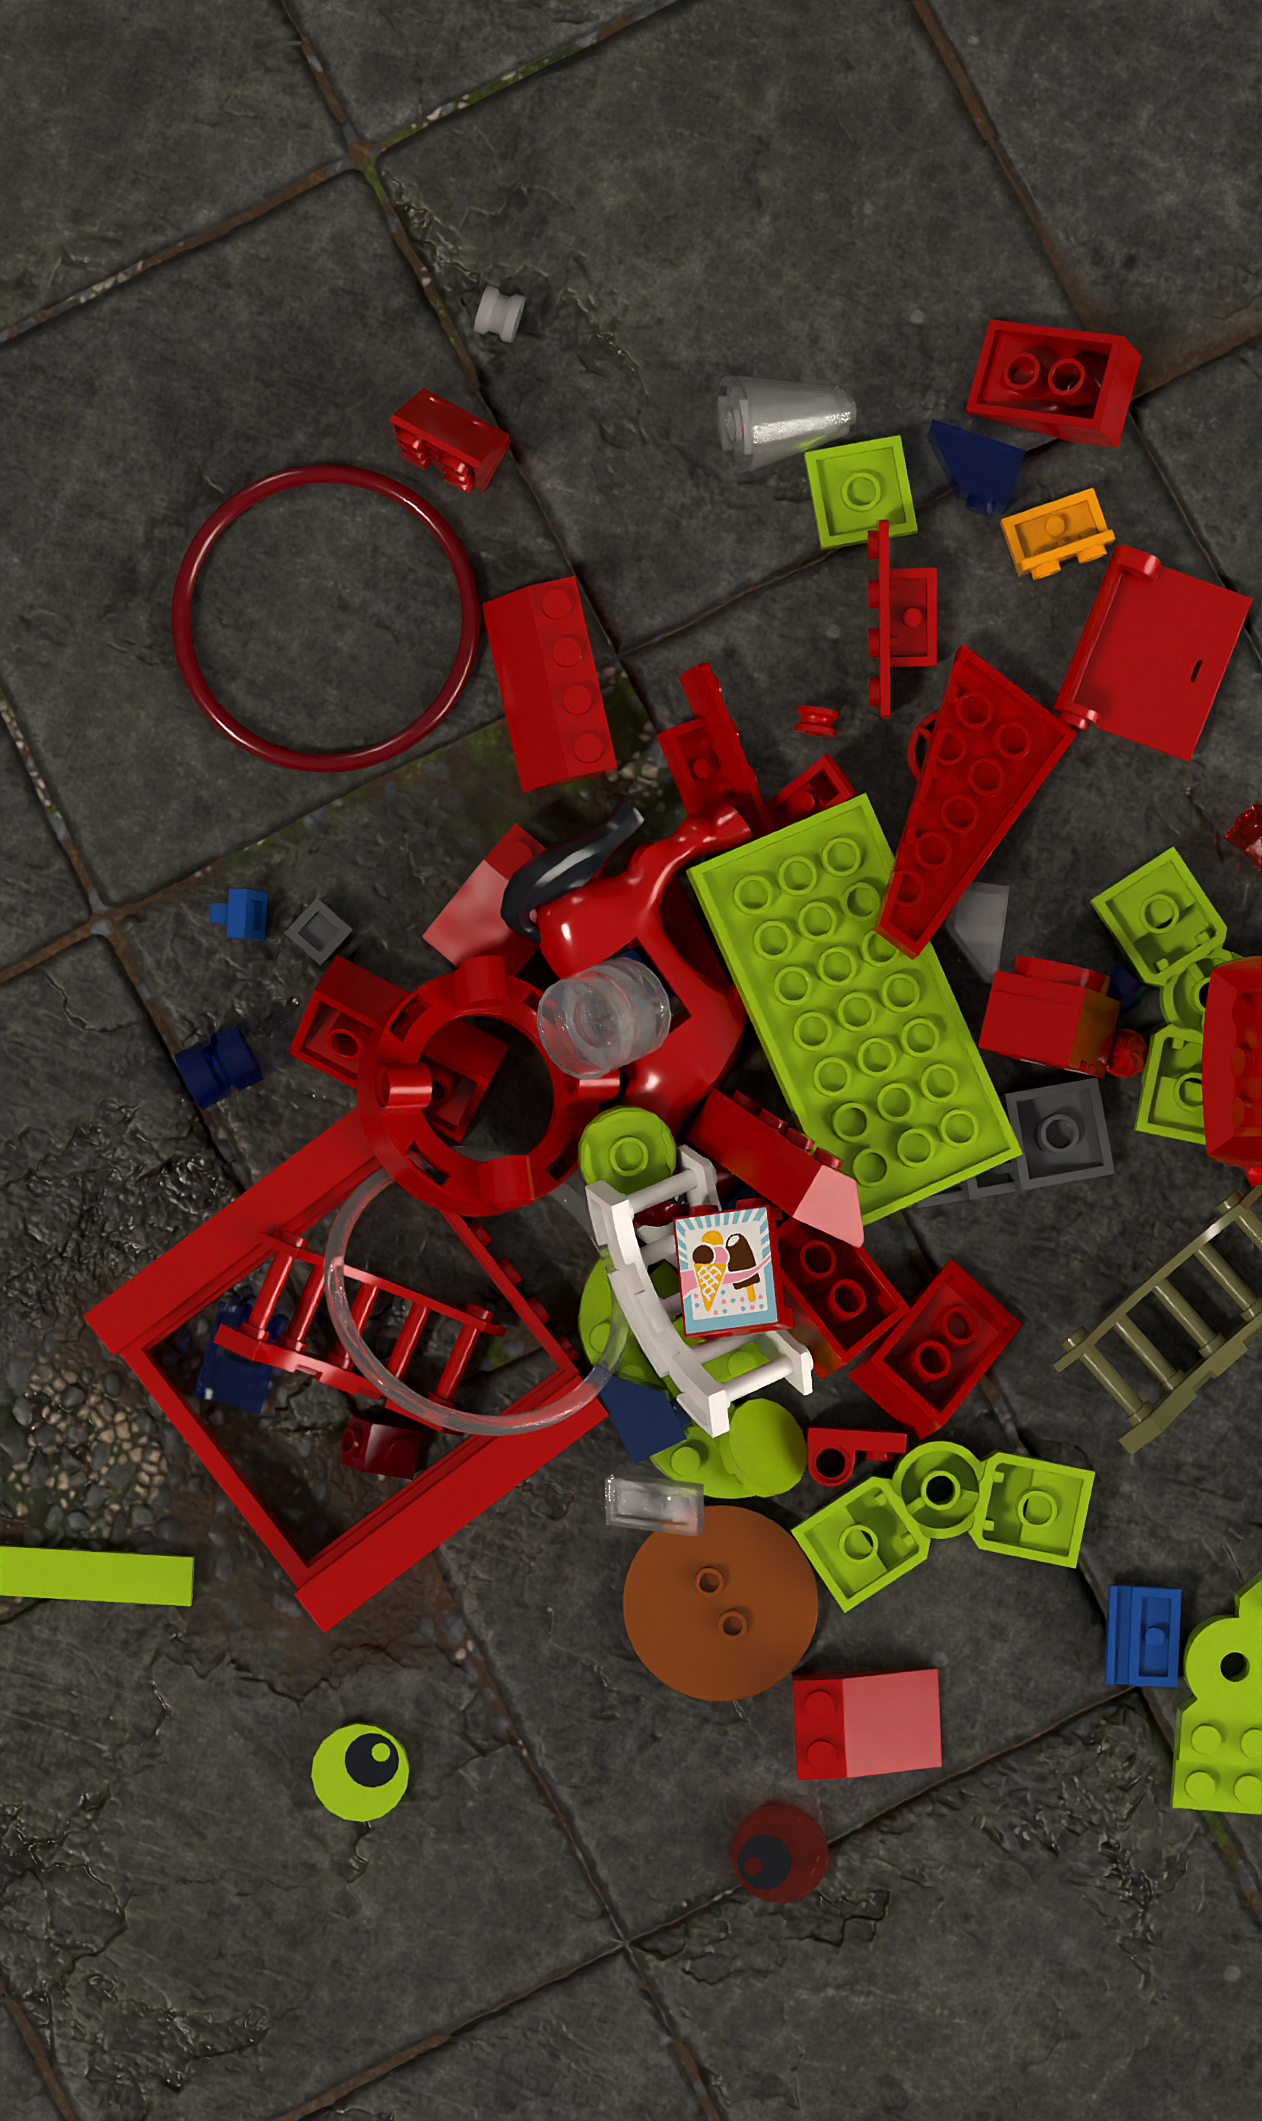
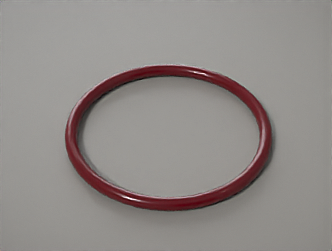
M339 464L304 465L267 475L247 485L219 506L202 525L182 560L176 578L171 609L172 640L180 672L191 696L204 715L229 740L248 753L284 768L315 773L348 772L385 762L405 752L433 731L450 712L459 699L476 660L481 630L480 596L470 559L460 539L443 516L421 495L386 475L368 469ZM319 483L346 484L379 493L395 501L418 518L434 535L452 566L458 584L462 613L461 637L452 670L443 688L422 715L396 735L378 744L359 750L331 754L307 753L274 744L256 735L231 716L217 700L200 670L194 652L190 621L191 601L200 567L209 549L230 522L256 502L274 493L292 487Z

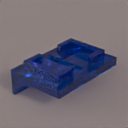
M223 1300L220 1302L193 1394L194 1397L210 1399L261 1413L274 1366L261 1363V1367L217 1355L220 1345L213 1342L220 1324L239 1329L242 1321H248L252 1312L251 1308ZM272 1315L266 1328L270 1332L268 1338L277 1341L279 1334L284 1333L288 1319Z

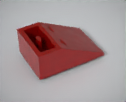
M424 387L400 407L389 420L398 449L403 452L401 457L404 460L425 471L430 464L441 470L445 475L443 480L446 483L469 494L472 488L484 493L511 444L508 433Z

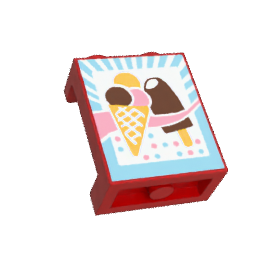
M749 1198L736 1201V1209L718 1211L717 1205H700L688 1208V1216L673 1218L684 1337L703 1341L794 1329L793 1310L784 1306L776 1230V1221L782 1220L781 1209L766 1204L765 1198Z

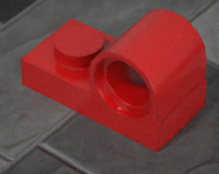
M807 1424L805 1441L807 1446V1468L813 1479L819 1484L828 1487L839 1486L852 1475L855 1464V1450L865 1451L864 1459L894 1461V1453H906L907 1433L904 1430ZM825 1449H836L843 1455L841 1469L829 1475L820 1472L816 1465L818 1455Z

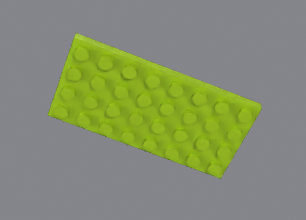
M866 793L686 870L797 1128L800 1132L816 1141L812 1150L815 1151L817 1146L844 1161L840 1169L857 1182L863 1226L1023 1154L931 941L929 940L918 957L911 960L874 931L894 863V856Z

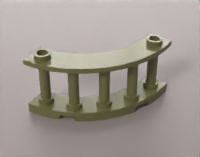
M1260 1183L1256 1184L1245 1194L1238 1188L1230 1193L1216 1206L1220 1212L1217 1217L1185 1242L1128 1292L1088 1331L1082 1325L1061 1343L1066 1352L1052 1365L1058 1373L1079 1358L1129 1415L1126 1420L1131 1424V1427L1118 1441L1130 1455L1161 1434L1197 1397L1194 1392L1209 1378L1213 1377L1215 1379L1249 1350L1247 1345L1262 1333V1295L1257 1297L1208 1242L1232 1221H1235L1262 1252V1222L1249 1209L1262 1194V1185ZM1192 1254L1196 1256L1243 1310L1240 1315L1245 1321L1226 1337L1221 1332L1215 1334L1166 1278ZM1150 1291L1156 1295L1200 1345L1198 1352L1203 1357L1186 1373L1180 1368L1175 1370L1126 1315ZM1111 1327L1161 1383L1158 1388L1162 1391L1163 1395L1153 1404L1149 1400L1143 1402L1094 1346Z

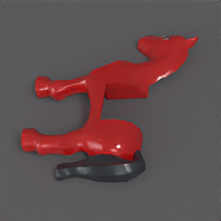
M622 798L617 802L613 812L603 824L581 835L554 843L516 870L504 890L500 915L510 929L539 945L544 958L561 981L570 980L597 966L636 937L685 1009L617 1059L622 1071L629 1078L623 1105L639 1106L656 1114L671 1130L675 1141L678 1131L691 1111L707 1094L719 1087L738 1059L750 1018L735 983L727 988L709 981L684 960L664 933L660 913L661 901L666 888L674 876L688 862L718 850L729 852L754 841L755 838L743 817L733 806L724 803L707 817L696 814L687 816L678 829L667 837L651 840L639 845L631 857L627 871L618 875H607L603 872L613 854L641 826L645 819L632 800ZM540 906L536 923H534L530 919V912ZM675 1141L677 1147L682 1146V1144ZM677 1150L676 1167L672 1176L681 1173ZM694 1150L702 1157L709 1159L713 1164L717 1174L716 1189L719 1200L725 1199L733 1190L736 1175L702 1150ZM686 1193L634 1214V1219L632 1220L634 1232L644 1225L652 1227L666 1226L673 1222L674 1217H681L687 1213L690 1207Z

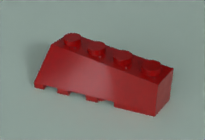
M715 1088L685 1138L791 1217L860 1248L864 1241L857 1182L840 1169L844 1161L817 1146L815 1151L812 1150L816 1142L815 1140L792 1127L785 1131L784 1129L788 1122L765 1108H762L761 1112H759L758 1109L762 1103L750 1095L736 1089L731 1096Z

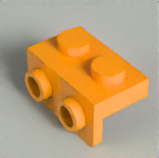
M1094 488L1003 518L1000 521L1018 576L1031 573L1033 580L1061 571L1059 563L1075 557L1078 558L1079 564L1107 555L1105 547L1110 546L1116 539L1113 530H1108Z

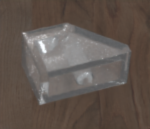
M972 881L942 922L941 930L982 984L992 985L995 970L999 971L1010 886Z

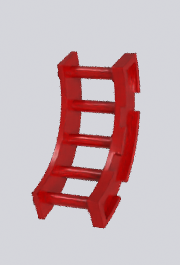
M280 1229L277 1237L259 1231L255 1241L277 1250L248 1321H242L239 1329L220 1324L213 1342L252 1361L293 1373L297 1369L314 1375L315 1380L355 1396L358 1392L379 1401L382 1395L387 1397L384 1405L385 1408L440 1432L462 1437L469 1418L454 1412L457 1403L453 1401V1398L481 1331L504 1337L507 1328L491 1321L494 1312L470 1302L466 1303L464 1309L377 1273L306 1247L308 1239L290 1231ZM299 1259L314 1264L286 1333H280L277 1341L268 1338L270 1332L266 1328L294 1260ZM335 1271L362 1281L334 1351L328 1350L326 1357L323 1358L305 1351L307 1343L304 1342V1338L331 1273ZM382 1289L410 1300L413 1304L385 1371H379L377 1377L374 1378L354 1370L355 1361L351 1358L378 1293ZM432 1309L462 1322L463 1326L435 1393L429 1392L427 1399L403 1390L406 1381L402 1378Z

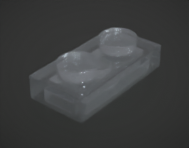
M611 1473L605 1478L606 1525L697 1537L704 1531V1484Z

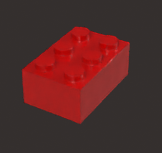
M790 1215L776 1226L784 1306L792 1308L794 1329L786 1330L799 1343L807 1347L813 1359V1371L821 1380L846 1365L911 1311V1308L862 1245L860 1248L855 1247Z

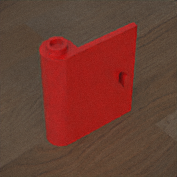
M1116 545L1052 708L1060 714L1058 721L1064 722L1072 729L1083 732L1086 731L1087 726H1091L1190 763L1253 598L1164 567L1158 558L1139 549L1125 545Z

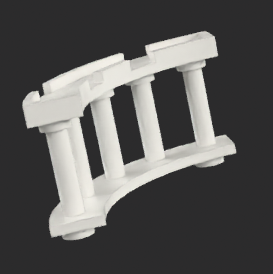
M684 1144L677 1147L681 1171L679 1174L627 1196L624 1193H619L603 1180L587 1185L585 1189L597 1243L599 1246L607 1243L616 1269L607 1273L634 1335L659 1377L662 1378L669 1374L682 1392V1394L677 1395L676 1400L701 1428L714 1438L730 1430L727 1409L730 1407L731 1401L784 1377L804 1396L812 1393L811 1370L813 1369V1359L807 1347L799 1343L787 1330L710 1339L693 1347L686 1345L676 1331L671 1318L682 1313L680 1292L665 1299L658 1297L647 1272L649 1265L676 1254L675 1235L673 1233L640 1248L635 1236L632 1220L634 1219V1214L682 1193H686L689 1207L717 1205L718 1211H722L716 1189L717 1174L713 1164L709 1159L702 1157ZM752 1341L757 1344L770 1361L724 1383L714 1380L701 1366V1364Z

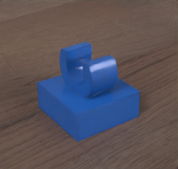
M229 888L228 904L210 903L209 923L227 925L226 937L265 941L268 893L250 889Z

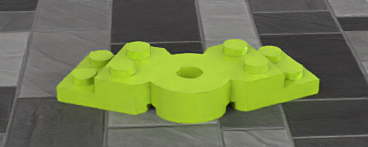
M1173 846L1090 900V903L1116 942L1114 944L1139 982L1145 985L1160 987V1008L1167 1025L1150 1035L1148 1056L1141 1079L1143 1086L1133 1130L1206 1145L1202 1103V1045L1206 1008L1200 1003L1199 992L1204 984L1210 982L1211 970L1216 965L1244 957L1222 949L1227 927Z
M942 1438L927 1439L912 1445L906 1450V1453L901 1454L892 1469L890 1477L868 1474L832 1498L830 1503L790 1528V1531L844 1613L926 1560L931 1541L930 1538H951L966 1531L979 1549L1076 1569L1095 1471L997 1449L979 1460L969 1449L960 1443ZM936 1476H946L952 1482L950 1496L941 1502L930 1500L926 1494L928 1482Z
M1262 1570L1234 1593V1615H1216L1207 1618L1191 1631L1183 1645L1181 1671L1193 1696L1187 1698L1177 1707L1170 1797L1172 1808L1262 1815ZM1233 1652L1241 1653L1244 1659V1666L1241 1672L1232 1677L1223 1676L1220 1668L1223 1658Z

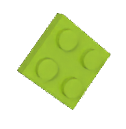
M900 435L804 452L821 551L867 543L868 530H876L877 519L889 520V538L917 533V523Z

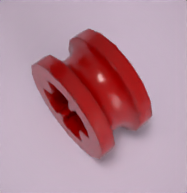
M797 706L796 713L800 715V722L794 724V732L817 737H837V730L833 728V722L839 719L840 712L815 706Z

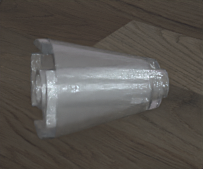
M739 375L725 376L720 382V385L728 386L727 395L718 396L717 400L720 440L723 451H733L736 462L727 464L734 474L754 471L844 437L848 434L850 425H855L856 423L854 399L852 396H846L842 387Z

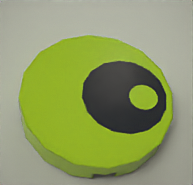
M354 1722L338 1727L323 1740L313 1758L311 1778L316 1795L327 1810L344 1820L365 1822L380 1818L397 1806L408 1785L410 1766L405 1748L388 1730L378 1724Z

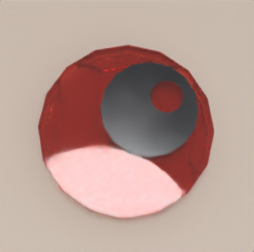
M774 1802L756 1809L741 1820L732 1837L731 1860L738 1880L749 1893L768 1902L787 1903L803 1898L819 1884L827 1869L829 1848L823 1829L809 1812L794 1804Z

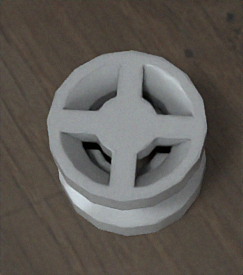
M487 285L476 315L474 332L485 334L490 331L499 334L502 341L512 343L523 313L525 296L517 293L512 296L503 295L498 287Z

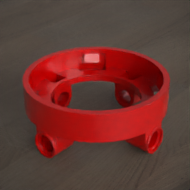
M498 955L477 956L461 961L460 968L456 971L444 974L421 985L389 1008L372 1029L360 1057L356 1083L357 1106L364 1134L372 1151L387 1173L403 1189L422 1202L445 1212L469 1217L494 1216L535 1203L537 1199L560 1186L577 1169L578 1143L585 1127L599 1114V1104L608 1099H614L618 1094L620 1071L618 1063L612 1055L591 1056L589 1048L575 1023L552 998L530 983L507 975L504 957ZM419 1001L427 1009L415 1018L399 1040L395 1033L410 1016L409 1013L402 1011ZM467 1016L495 1018L517 1028L540 1051L552 1078L554 1105L552 1117L545 1134L527 1154L498 1157L486 1162L473 1160L451 1149L431 1129L422 1109L429 1105L432 1097V1077L427 1064L419 1062V1059L430 1037L442 1025L454 1019ZM410 1145L414 1147L426 1162L448 1176L441 1186L433 1182L428 1174L421 1170L411 1159H408L404 1152ZM555 1160V1162L547 1169V1171L544 1170Z

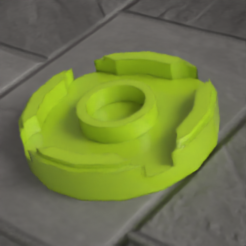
M618 1105L600 1112L585 1127L578 1143L577 1163L583 1179L588 1185L603 1180L619 1193H624L627 1196L665 1180L669 1176L671 1177L676 1167L677 1146L671 1130L656 1114L639 1106Z
M763 1398L748 1400L731 1410L732 1412L728 1417L730 1430L719 1435V1450L724 1467L730 1476L736 1475L738 1480L743 1483L740 1487L750 1494L765 1498L787 1492L800 1482L807 1466V1446L802 1429L792 1414L780 1404Z

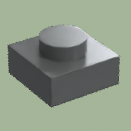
M316 897L284 934L322 967L354 930Z

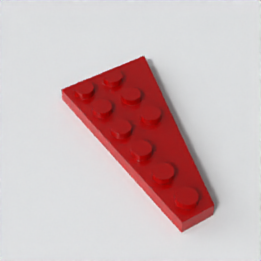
M964 644L955 653L874 927L875 932L911 960H914L922 952L1077 735V732L1064 722L1058 721L1059 718Z

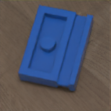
M1108 1584L1104 1682L1106 1684L1178 1688L1181 1588Z

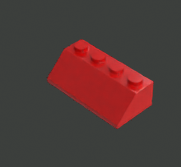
M572 576L527 586L481 603L522 792L528 793L618 773L576 577Z
M336 955L313 991L288 1054L356 1089L360 1057L372 1029L389 1008L408 995L409 992ZM417 1001L402 1012H407L410 1016L400 1026L395 1036L400 1040L408 1026L427 1008ZM459 1018L447 1022L436 1030L426 1043L419 1062L427 1064L432 1077V1097L429 1105L422 1109L431 1129L458 1143L462 1141L510 1046L509 1044Z

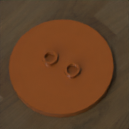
M709 1504L697 1506L672 1516L654 1529L643 1541L634 1555L626 1575L623 1592V1615L627 1633L634 1650L649 1671L660 1681L672 1689L693 1698L708 1701H733L757 1695L771 1688L786 1677L805 1654L815 1631L818 1615V1591L814 1573L806 1554L799 1543L783 1526L772 1518L747 1507L731 1504Z

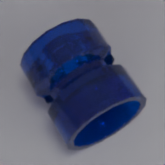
M236 1023L211 1035L210 1045L205 1046L197 1042L174 1054L179 1070L192 1096L202 1110L226 1099L228 1089L232 1087L242 1091L264 1080L256 1057Z

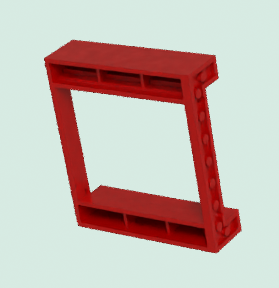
M358 1106L83 1315L112 1355L120 1353L295 1583L298 1589L294 1595L323 1633L609 1415L591 1376L586 1378L575 1363L582 1358L580 1353L565 1334L557 1339L547 1327L546 1323L552 1319L551 1315L535 1295L527 1300L518 1289L516 1284L523 1279L505 1256L497 1261L486 1246L493 1240L476 1218L467 1222L463 1215L439 1210L559 1368L310 1559L307 1558L150 1350L276 1254L277 1250L255 1241L259 1231L277 1237L280 1229H284L300 1236L385 1171L364 1134ZM410 1145L404 1152L405 1155L428 1174L433 1182L438 1184L427 1169L430 1164ZM444 1179V1180H443L442 1182H440L438 1185L441 1186L446 1179Z

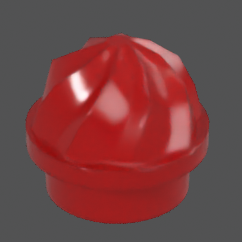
M1130 1029L1115 1030L1106 1071L1113 1076L1121 1078L1131 1077L1139 1073L1144 1068L1148 1056V1047L1143 1037Z

